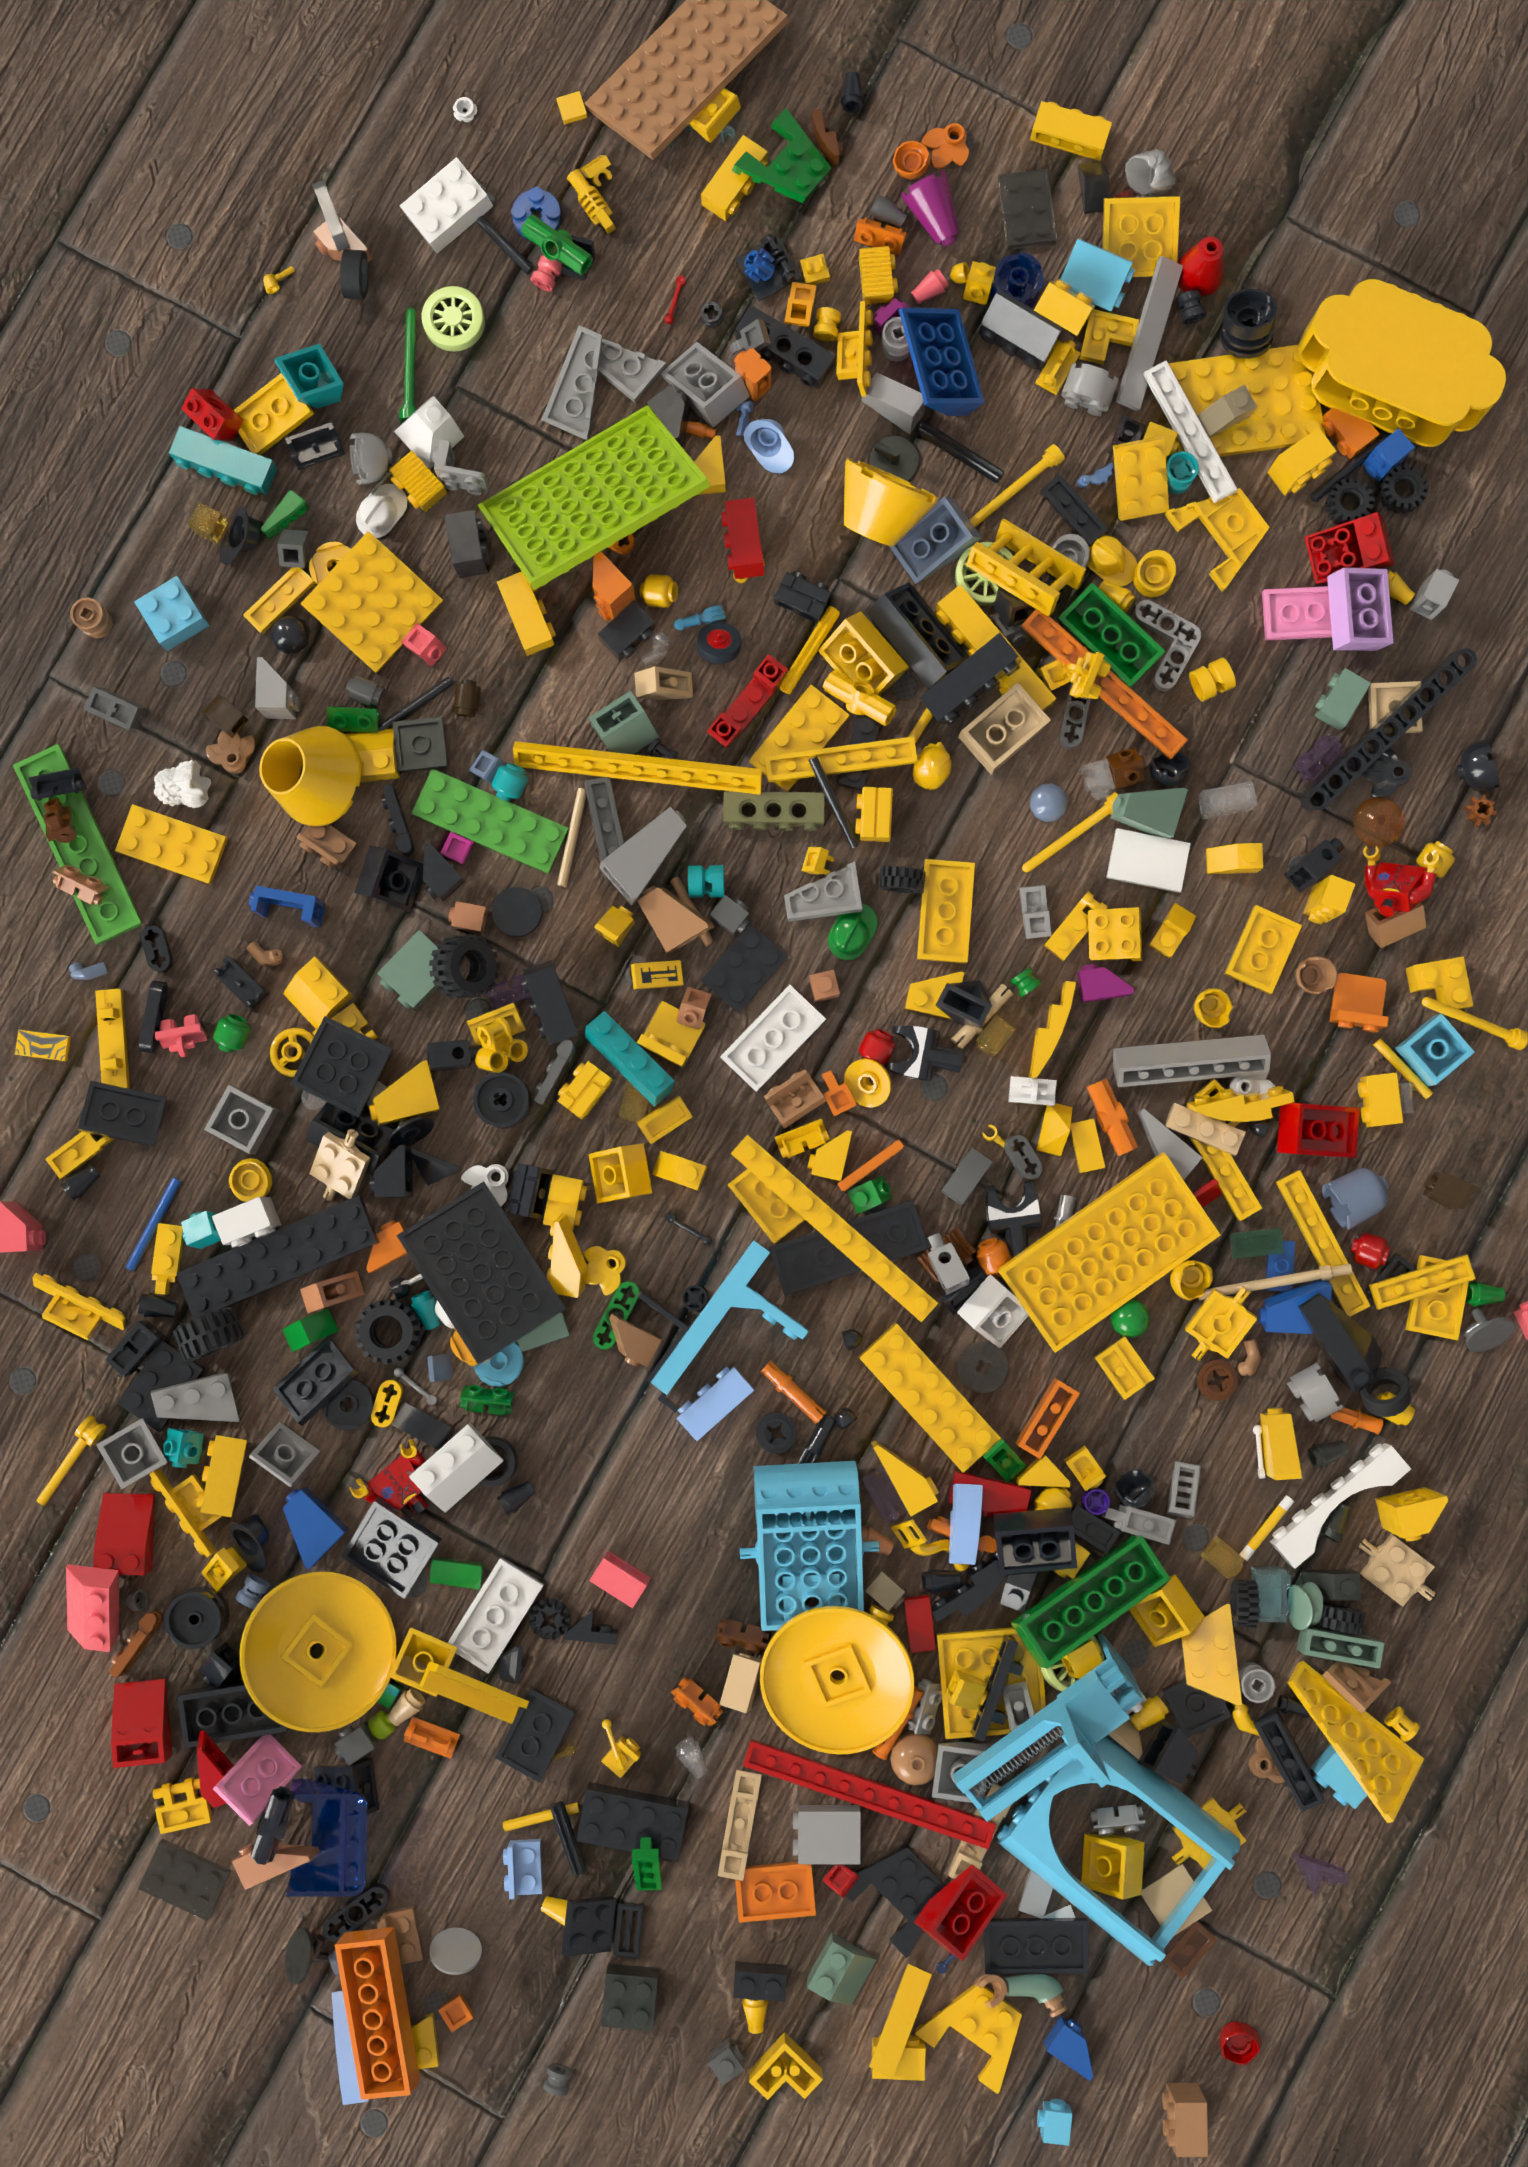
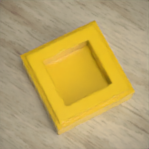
M580 91L556 98L564 125L587 118Z

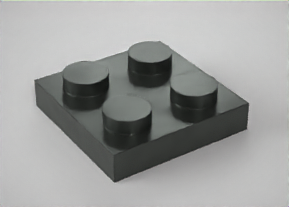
M442 716L393 722L397 771L399 773L449 768L444 718Z

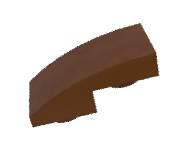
M821 109L812 110L811 125L816 141L827 160L834 167L839 166V156H843L842 142L837 140L835 131L829 132L827 118L823 119Z

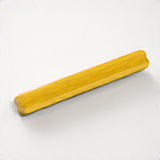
M832 606L827 608L781 682L779 689L782 692L790 695L838 619L840 612Z

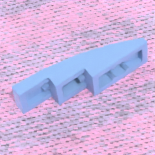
M343 1991L332 1992L335 2045L343 2105L369 2102L370 2099L361 2100Z

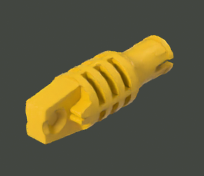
M580 169L572 171L567 179L578 194V202L595 226L601 224L607 234H610L616 229L609 218L613 214L612 210L597 188L589 185Z

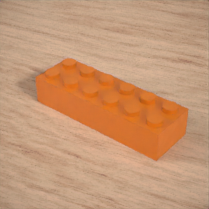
M388 1927L345 1932L335 1944L360 2098L365 2100L411 2095L420 2082V2075L395 1928Z

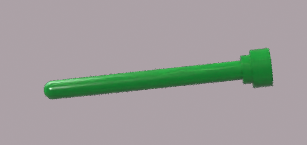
M412 307L406 310L404 405L399 410L400 423H404L417 410V407L414 405L416 311Z

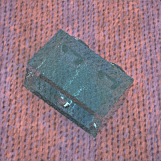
M1251 1566V1580L1256 1581L1258 1585L1257 1590H1259L1260 1617L1258 1622H1287V1615H1290L1291 1612L1290 1600L1287 1599V1589L1291 1587L1290 1574H1287V1570L1280 1566Z

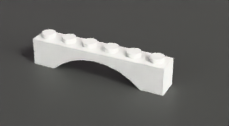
M1380 1443L1374 1446L1369 1451L1370 1456L1364 1461L1359 1460L1350 1467L1351 1472L1344 1478L1341 1476L1334 1480L1328 1492L1318 1494L1311 1501L1312 1505L1308 1509L1298 1511L1292 1517L1293 1521L1287 1527L1282 1526L1273 1533L1272 1536L1274 1538L1269 1542L1291 1567L1297 1568L1315 1552L1316 1541L1321 1527L1339 1503L1352 1494L1367 1488L1392 1486L1411 1470L1391 1445L1386 1443L1382 1445Z

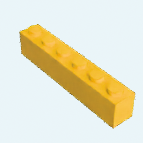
M961 584L937 603V618L943 625H949L953 630L952 635L959 644L964 643L969 649L967 651L969 656L1000 632ZM1013 648L1022 661L1018 664L1020 669L1010 677L1005 675L998 680L1001 687L999 689L1000 693L1003 696L1014 685L1019 683L1045 712L1054 704L1056 697Z

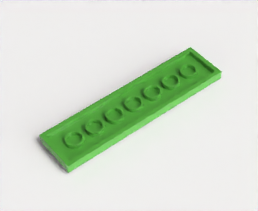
M56 744L14 764L13 767L45 836L46 823L44 815L47 813L44 808L45 802L59 798L63 807L70 805L73 810V825L76 829L74 840L69 843H61L56 839L48 841L59 867L65 865L74 866L79 869L80 873L96 877L102 881V884L110 887L109 890L100 893L103 896L100 905H90L77 898L80 890L78 888L73 895L95 944L100 945L143 925L144 923L83 792H72L42 798L41 801L31 797L30 790L33 788L29 777L72 769L62 746Z

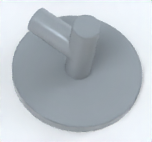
M449 1928L441 1931L434 1937L430 1945L429 1955L433 1965L438 1970L450 1975H459L471 1971L479 1963L482 1946L478 1937L471 1931L464 1928Z

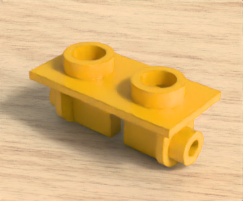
M1067 340L1066 343L1058 342L1035 384L1057 395L1069 374L1071 365L1077 361L1081 354L1075 350L1076 344L1073 341Z
M822 1119L778 1135L775 1137L782 1157H788L789 1159L794 1155L804 1152L803 1147L808 1146L809 1149H812L822 1144L825 1145V1141L830 1140Z

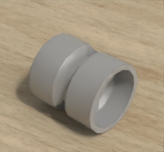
M895 317L887 321L882 333V353L887 359L895 362L903 361L910 355L901 317Z
M1247 1662L1238 1667L1241 1693L1248 1700L1255 1703H1263L1269 1700L1275 1689L1272 1676L1259 1664Z

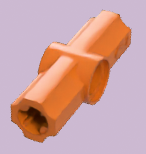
M1107 1078L1086 1087L1096 1108L1097 1120L1105 1133L1107 1132L1117 1156L1138 1148L1127 1124L1129 1121L1121 1103L1117 1102Z

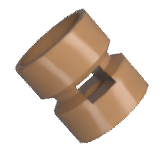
M89 597L81 598L72 605L70 611L71 619L86 635L92 638H102L111 631L113 625L112 617L95 599Z

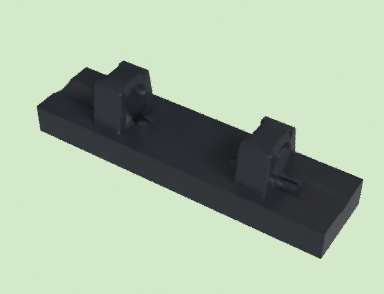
M1004 1635L985 1689L988 1691L987 1697L983 1705L979 1706L971 1729L974 1739L984 1742L991 1722L1004 1725L1007 1715L1003 1711L997 1710L996 1706L1008 1672L1021 1676L1024 1668L1022 1663L1013 1660L1018 1646V1642L1014 1637Z

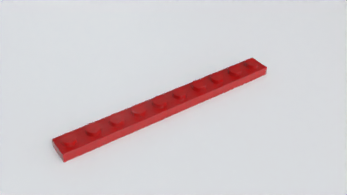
M753 1739L750 1740L743 1762L744 1767L988 1850L996 1828L995 1821L989 1820L987 1822L983 1817Z

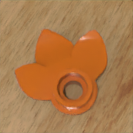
M952 123L945 127V129L933 128L925 134L921 141L927 148L933 150L931 162L936 169L945 168L952 161L958 166H963L968 159L969 149L965 144L967 134L965 129L958 123ZM956 135L958 139L953 140L950 138V136Z

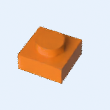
M462 1993L438 2009L451 2032H454L475 2016Z

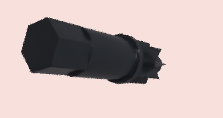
M826 1414L822 1417L808 1445L805 1446L798 1464L817 1462L836 1424L834 1418Z

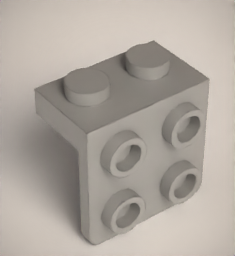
M440 439L439 446L433 450L432 461L435 463L434 470L438 480L444 487L454 491L458 488L466 489L467 492L474 495L488 493L489 485L485 474L454 467L456 457L450 441Z

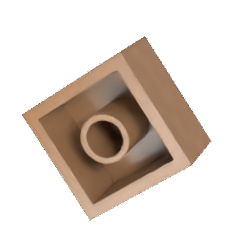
M1166 2083V2093L1162 2094L1163 2109L1167 2110V2119H1163V2134L1167 2136L1168 2146L1173 2148L1176 2157H1208L1207 2101L1198 2083Z

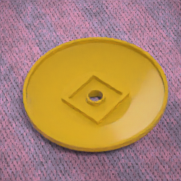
M333 1572L301 1574L273 1588L262 1598L251 1613L243 1631L240 1644L241 1674L245 1687L254 1703L275 1722L287 1728L303 1732L335 1730L354 1722L374 1706L385 1691L390 1681L388 1676L396 1659L395 1630L391 1617L382 1601L370 1588L360 1581ZM315 1643H319L323 1647V1653L318 1658H313L310 1655V1648Z
M824 1606L796 1615L783 1624L774 1634L766 1647L762 1659L760 1688L770 1716L790 1738L819 1752L852 1754L868 1750L884 1742L903 1723L912 1704L914 1671L904 1644L884 1622L858 1609L843 1606ZM835 1670L842 1671L845 1678L835 1680L831 1673Z

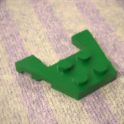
M785 108L773 121L771 128L789 142L788 145L768 167L764 166L746 151L734 164L732 171L738 175L741 172L752 177V181L758 184L765 182L775 187L774 191L804 203L827 177L831 167Z

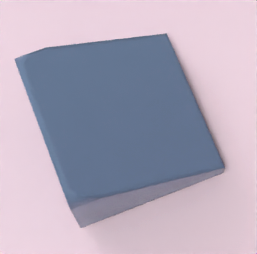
M482 750L469 771L491 785L498 767L506 764L499 758Z
M449 1353L428 1356L429 1380L431 1382L452 1378L451 1355Z

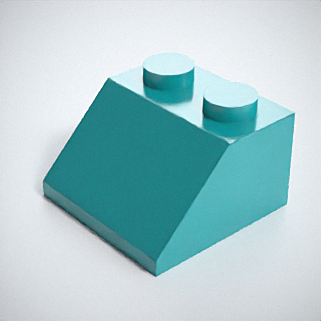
M320 343L275 358V363L298 402L319 409L341 400L343 382Z

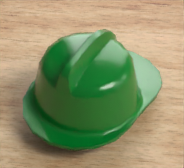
M862 904V912L838 915L828 936V946L835 956L843 960H853L861 956L877 927V916L873 909L866 904Z

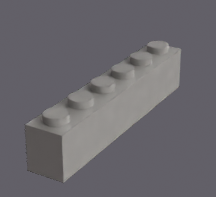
M1265 1035L1114 1048L1113 1070L1118 1087L1268 1074L1271 1061V1052Z

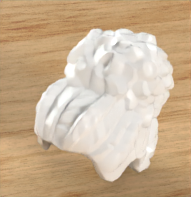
M196 760L181 762L176 768H166L158 772L154 779L156 783L154 794L158 796L157 798L170 806L183 803L192 808L201 807L209 799L207 791L211 785V779L200 776L201 766Z

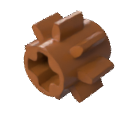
M1486 795L1481 796L1479 801L1476 797L1470 798L1469 802L1471 805L1463 808L1464 811H1467L1465 821L1471 820L1474 822V827L1479 826L1481 821L1488 825L1491 823L1489 816L1497 814L1493 810L1495 801L1490 802L1486 800ZM1480 807L1483 810L1481 814L1477 812Z

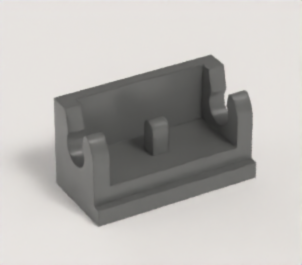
M93 686L84 710L131 731L132 728L137 729L140 727L141 724L137 722L140 715H146L148 708L106 688Z

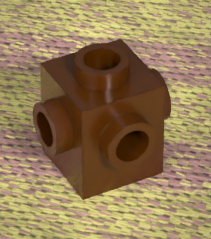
M1135 748L1124 749L1118 753L1106 756L1108 777L1116 790L1145 781L1146 761L1144 756H1139Z

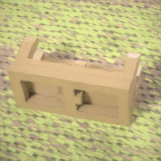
M744 1653L733 1654L720 1705L743 1713H747L752 1709L760 1680L761 1658Z

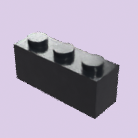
M552 960L524 969V978L520 980L525 993H531L533 1001L529 1002L533 1015H539L542 1024H539L538 1028L542 1039L547 1038L549 1044L552 1045L579 1035Z

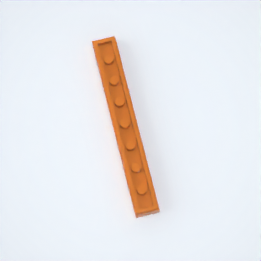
M1037 609L1021 625V628L1066 668L1068 664L1076 665L1078 658H1084L1086 652H1089L1050 616H1046ZM1109 670L1106 677L1096 675L1094 684L1101 687L1099 697L1167 758L1172 759L1188 739L1112 671Z

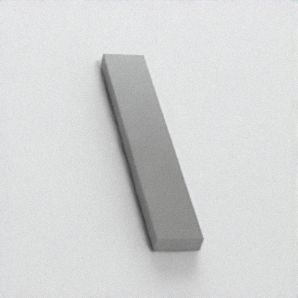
M1164 256L1158 258L1115 401L1135 411L1141 408L1148 385L1143 374L1145 371L1153 368L1183 265Z

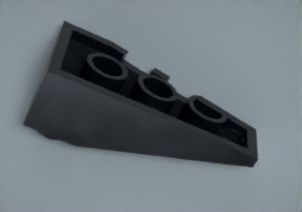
M1319 1292L1298 1306L1336 1376L1346 1387L1355 1393L1375 1379L1382 1351L1370 1332Z

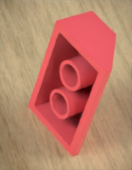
M67 1564V1629L84 1649L110 1652L120 1633L119 1570Z

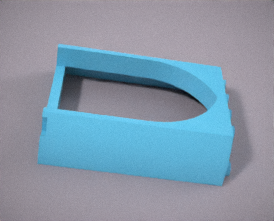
M1106 1735L1096 1744L1110 1779L1108 1785L1127 1790L1142 1799L1213 1856L1152 1938L1148 1937L1077 1879L1064 1865L1054 1847L1049 1829V1813L1053 1796L1072 1786L1097 1783L1096 1780L1091 1782L1082 1770L1084 1766L1079 1760L1077 1762L1070 1761L1040 1785L1029 1791L1027 1803L1024 1806L1020 1804L1012 1814L1013 1820L1009 1826L1005 1824L996 1835L998 1838L997 1843L1145 1964L1153 1966L1156 1959L1161 1962L1165 1958L1164 1948L1224 1868L1227 1867L1231 1870L1234 1866L1235 1861L1232 1858L1240 1849V1838L1160 1774L1137 1763L1139 1760L1112 1737Z

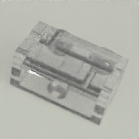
M1252 781L1203 790L1198 795L1203 820L1235 814L1240 811H1251L1257 806Z

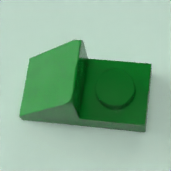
M1002 1438L983 1454V1457L1008 1483L1026 1467V1464Z

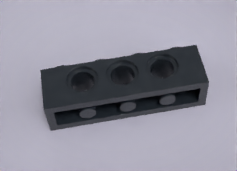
M750 305L735 329V339L739 340L742 338L740 330L756 319L764 320L771 343L758 351L761 358L767 362H775L787 374L793 373L800 377V380L809 387L815 386L820 389L835 364V355L753 305ZM780 346H787L790 350L788 352H780L778 348ZM806 358L809 359L811 363L808 365H802L798 361L800 359Z

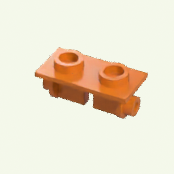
M867 217L864 219L860 218L857 221L853 241L871 247L889 246L891 253L901 254L907 234L903 232L902 228L899 229L886 225L884 229L881 228L882 223L869 220Z
M684 1677L678 1684L681 1689L677 1687L671 1691L675 1696L674 1700L681 1707H688L695 1713L693 1717L704 1726L706 1724L708 1726L715 1724L716 1721L713 1719V1716L717 1719L722 1714L721 1705L708 1694L702 1700L698 1699L704 1690L691 1678L687 1679Z
M412 1716L410 1724L405 1731L403 1741L451 1759L460 1734Z

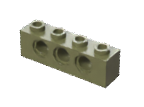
M724 792V826H729L731 830H742L744 826H754L755 830H768L769 826H779V830L784 831L794 830V827H804L806 831L819 830V827H824V793L761 792V795ZM746 806H752L755 808L756 813L752 817H746L742 814V810ZM776 806L781 810V814L777 817H770L767 814L768 808ZM795 807H803L806 814L801 818H797L792 814V810Z

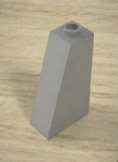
M671 807L601 861L599 868L631 906L640 897L686 828V821L679 811H674Z

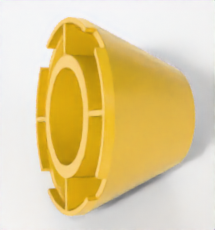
M847 458L845 461L844 525L860 535L894 547L938 503L939 498L923 488L920 490L911 485V482L861 461L855 463L851 458Z
M315 726L272 742L261 757L260 777L267 790L291 818L301 824L318 827L333 823L348 811L354 802L351 799L356 786H360L361 765L354 744L344 733L331 727ZM302 765H303V771H302L301 777H300V779H299L300 770H301V767H302Z

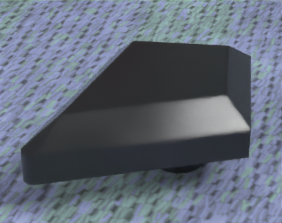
M523 1646L516 1647L499 1656V1678L501 1681L513 1684L520 1682V1673L523 1671Z

